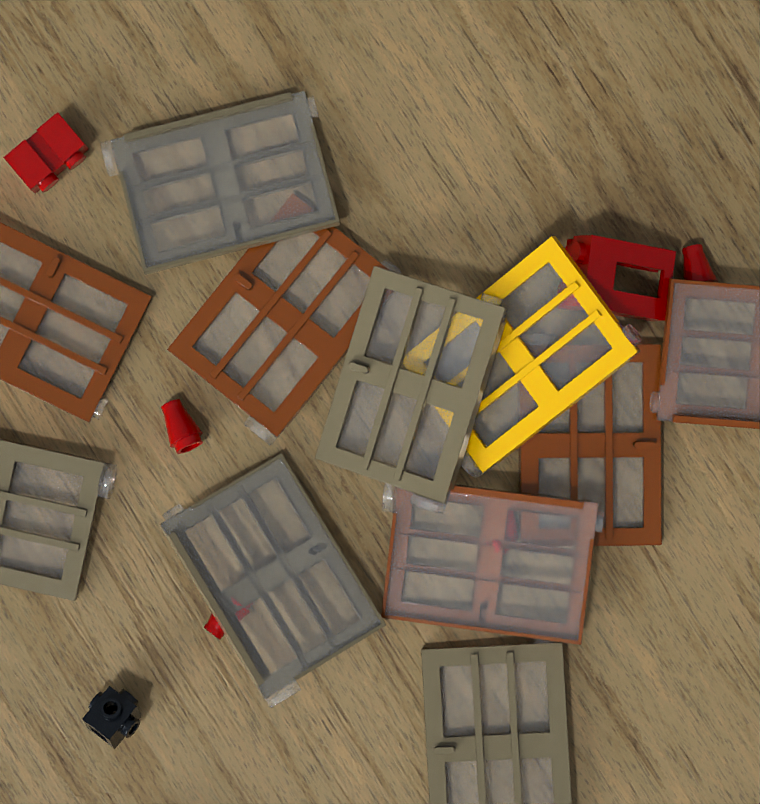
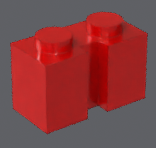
M58 112L36 129L37 132L30 138L24 139L3 157L35 194L40 190L44 193L51 189L59 181L57 176L67 167L69 170H73L80 165L86 158L84 153L89 150Z

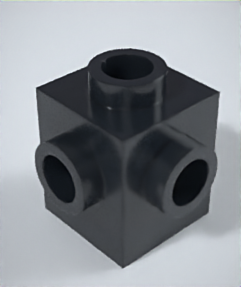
M109 686L104 693L99 692L89 704L90 710L82 720L90 731L115 749L124 737L129 738L135 733L140 725L139 719L142 715L136 706L138 700L124 689H121L118 693Z

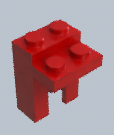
M596 235L574 236L573 239H567L566 251L614 315L644 321H665L669 278L673 279L676 251ZM616 266L658 273V270H660L657 298L613 290ZM563 280L559 285L558 294L567 288ZM573 294L559 304L558 309L570 311H585Z

